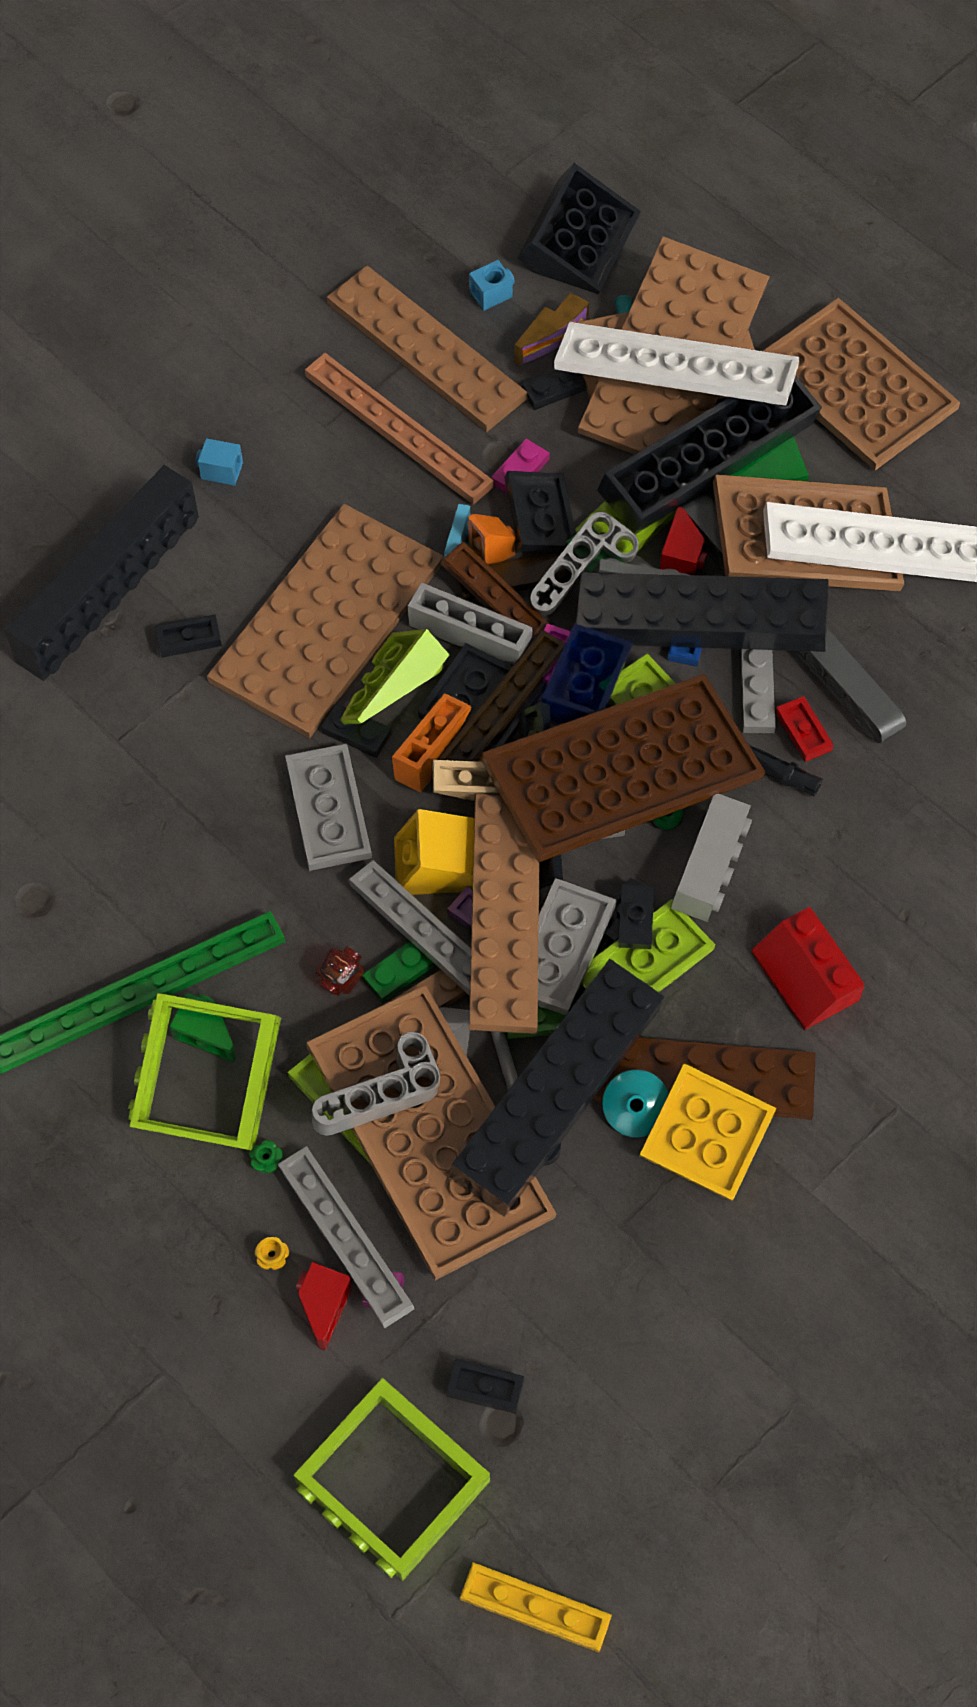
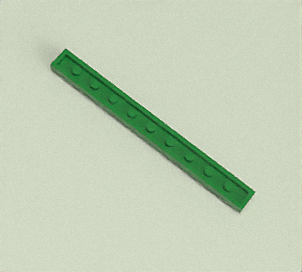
M269 911L0 1035V1074L151 1005L153 1000H156L157 993L173 995L286 942L285 936L272 912Z

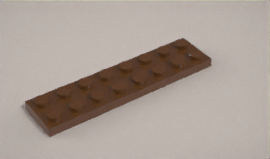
M639 1038L592 1100L603 1102L604 1092L610 1081L622 1072L636 1069L648 1071L656 1075L664 1083L668 1093H670L683 1064H687L777 1108L773 1117L812 1120L815 1052ZM636 1098L630 1104L643 1105V1102Z

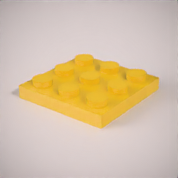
M683 1064L639 1156L732 1202L777 1108L687 1064Z

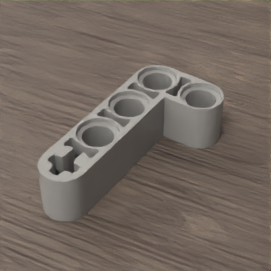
M605 512L594 513L535 586L531 593V606L540 615L552 614L579 581L581 573L587 571L602 550L620 562L627 563L632 561L638 552L637 537ZM596 522H604L608 525L609 530L606 534L598 535L593 532L592 526ZM621 540H627L631 542L633 549L629 553H621L617 550L616 544ZM584 545L589 548L591 553L587 558L579 559L573 554L574 549L577 546ZM558 570H568L572 575L571 579L566 583L558 582L554 577ZM550 582L554 588V591L550 594L551 604L544 603L540 606L538 596L545 597L548 594L550 585L547 583Z
M407 1032L401 1036L396 1052V1061L400 1070L318 1098L312 1108V1126L315 1131L325 1136L333 1135L432 1100L438 1092L440 1072L425 1037L417 1032ZM407 1047H414L420 1051V1054L411 1057L406 1055L403 1050ZM420 1077H426L433 1084L429 1087H421L415 1080ZM388 1088H394L401 1095L392 1099L385 1096L383 1092ZM356 1099H362L369 1106L359 1110L355 1109L351 1103ZM340 1105H344L345 1115H343V1108L340 1109ZM327 1111L329 1116H333V1119L328 1120L325 1115H322V1112Z

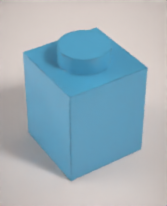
M206 438L203 449L197 451L195 460L196 467H199L201 479L235 486L243 464L240 445Z

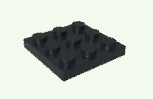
M465 643L418 710V718L423 720L445 693L471 706V710L460 729L461 731L513 666ZM545 682L540 684L519 712L536 704L545 690ZM519 712L488 750L508 744L519 729Z

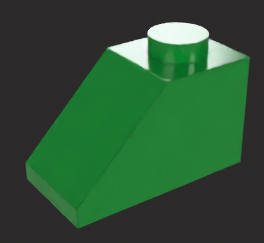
M186 993L184 997L216 1004L213 999L203 994L194 996ZM178 1009L170 1025L174 1040L234 1063L236 1059L234 1046L222 1017Z

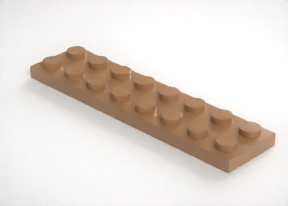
M368 265L327 296V304L485 432H488L527 400L526 390Z
M476 794L474 810L469 1030L536 1034L538 1019L539 863L501 795Z

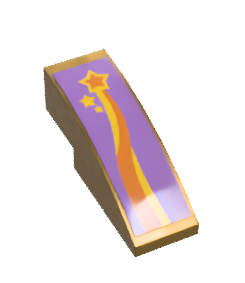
M569 293L556 311L544 307L514 345V363L519 366L547 355L560 347L569 322L589 320V302Z

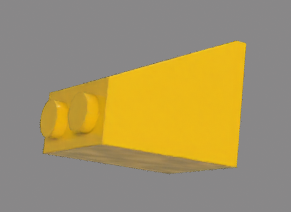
M418 809L394 837L395 880L411 895L459 893L467 886L472 889L474 818Z

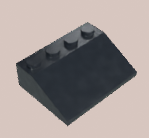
M573 163L558 179L517 259L540 275L599 294L641 211L576 163Z

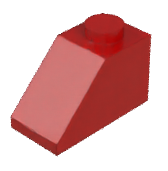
M682 507L677 508L661 554L660 569H675L679 573L696 576L698 569H704L708 552L703 551L705 539Z
M312 1262L308 1272L303 1271L301 1273L296 1290L299 1291V1299L317 1345L320 1349L326 1351L353 1285L350 1276Z

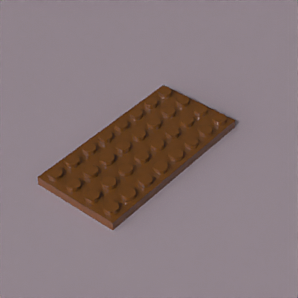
M705 674L483 752L481 756L483 765L538 863L712 798L713 795L723 794L763 779L765 770Z

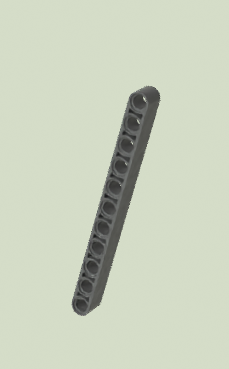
M703 493L681 507L685 509L705 539L703 549L708 552V555L725 573L716 504L708 495ZM828 629L825 652L794 651L876 743H882L906 727V719L902 711Z

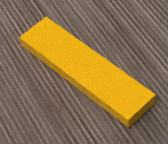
M474 1562L471 1565L460 1596L461 1601L600 1653L612 1614Z

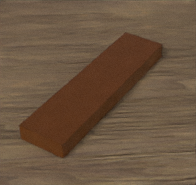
M464 541L442 560L441 565L488 610L532 627V642L549 624Z

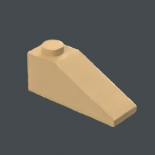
M433 760V793L475 801L476 794L500 795L482 762Z

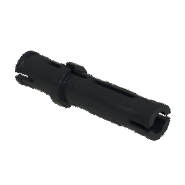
M748 744L766 774L781 780V784L787 787L791 785L815 797L821 787L820 783H822L823 778L804 771L795 762L790 764Z

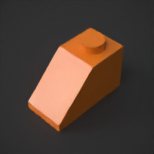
M479 514L468 516L469 547L488 565L500 563L515 555L516 534L509 525L505 526L499 517Z

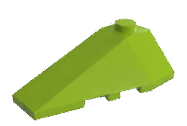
M428 629L393 632L375 654L372 660L375 665L373 671L363 676L361 681L365 684L364 688L353 695L340 721L343 724L363 723L424 682L438 675L443 669V663L449 654Z

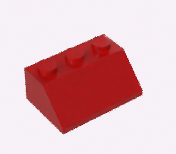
M810 906L783 920L751 951L804 1031L860 1001L865 986L864 982Z

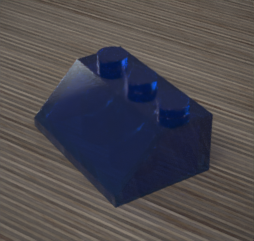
M574 623L542 696V702L550 705L551 720L564 724L606 709L633 642Z

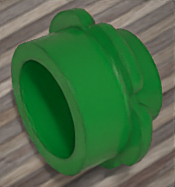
M269 1140L262 1141L260 1145H254L249 1154L250 1158H252L251 1166L261 1173L274 1172L279 1167L278 1164L283 1160L281 1148L276 1147V1144ZM268 1154L269 1158L264 1159L263 1155Z

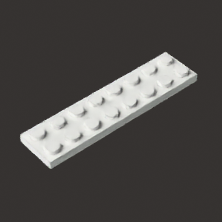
M569 322L554 360L556 370L785 406L799 366V357L574 322Z
M766 502L763 508L767 558L977 582V527L772 502Z

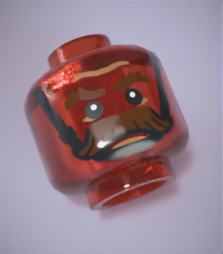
M347 946L343 951L338 948H331L316 968V974L319 977L317 983L337 997L340 993L350 994L364 975V967L359 963L362 957Z

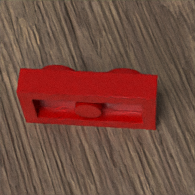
M804 696L776 707V716L804 762L833 750L834 744Z

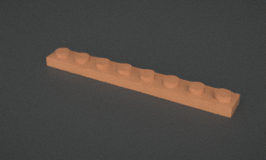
M324 353L305 369V376L472 505L493 488V480L328 354Z

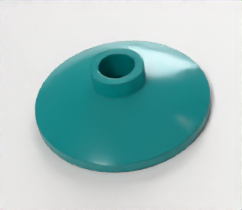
M628 1070L614 1077L606 1087L603 1096V1111L609 1124L619 1133L629 1137L648 1136L669 1093L664 1083L656 1075L644 1070ZM637 1098L643 1102L641 1110L634 1111L631 1109L630 1102L633 1099Z

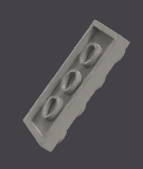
M347 744L286 755V763L309 871L371 859L372 852Z
M555 878L539 914L538 1006L563 1015H567L571 1010L616 907V899Z

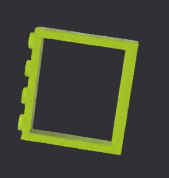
M157 993L156 1000H153L152 1007L148 1011V1019L152 1020L150 1031L144 1034L141 1044V1052L145 1053L143 1065L138 1066L135 1073L134 1085L138 1086L136 1098L130 1101L128 1107L130 1109L128 1117L131 1120L130 1127L252 1150L253 1146L256 1145L281 1017ZM172 1008L260 1024L237 1137L149 1120Z
M384 1378L372 1388L293 1475L296 1484L299 1485L295 1490L303 1496L306 1502L311 1504L315 1500L325 1509L322 1516L333 1527L338 1529L342 1525L352 1534L348 1539L359 1551L364 1554L369 1550L379 1559L375 1564L383 1573L385 1572L390 1578L396 1575L402 1581L490 1482V1473ZM379 1402L468 1481L401 1558L312 1477Z

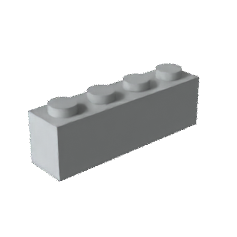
M422 582L408 604L409 626L418 630L428 629L433 636L460 647L467 643L511 666L517 662L532 643V627Z
M721 794L713 795L671 909L708 922L712 910L719 911L725 895L719 892L721 885L728 887L734 869L728 866L730 860L737 862L743 844L739 843L738 839L739 836L745 838L752 822V819L747 818L751 805Z

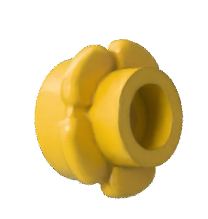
M277 1237L263 1239L255 1248V1256L258 1258L257 1264L265 1270L269 1268L273 1270L282 1268L286 1263L285 1259L289 1256L288 1246ZM274 1251L275 1255L270 1257L269 1252Z

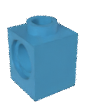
M499 260L469 273V292L483 311L513 297V284L515 283L513 274L508 268L505 269Z

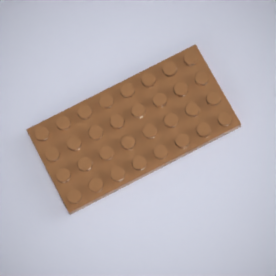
M663 236L622 330L740 348L770 276ZM600 377L579 424L577 433L635 455L716 406L720 395Z
M343 504L207 675L208 683L310 739L408 611V604L421 582L428 584L440 569L444 556Z
M424 985L308 1041L307 1049L330 1091L333 1093L400 1070L396 1061L398 1041L405 1033L417 1032L427 1040L440 1072L437 1095L432 1100L351 1129L434 1281L553 1220L557 1214L536 1177H534L505 1217L449 1177L452 1163L494 1110L495 1105L430 991ZM407 1047L403 1050L406 1055L411 1057L420 1054V1051L414 1047ZM420 1077L415 1080L421 1087H429L433 1084L426 1077ZM388 1088L383 1092L385 1096L392 1099L401 1095L394 1088ZM356 1099L351 1103L355 1109L359 1110L369 1106L362 1099ZM340 1105V1109L343 1108V1114L345 1115L344 1105Z

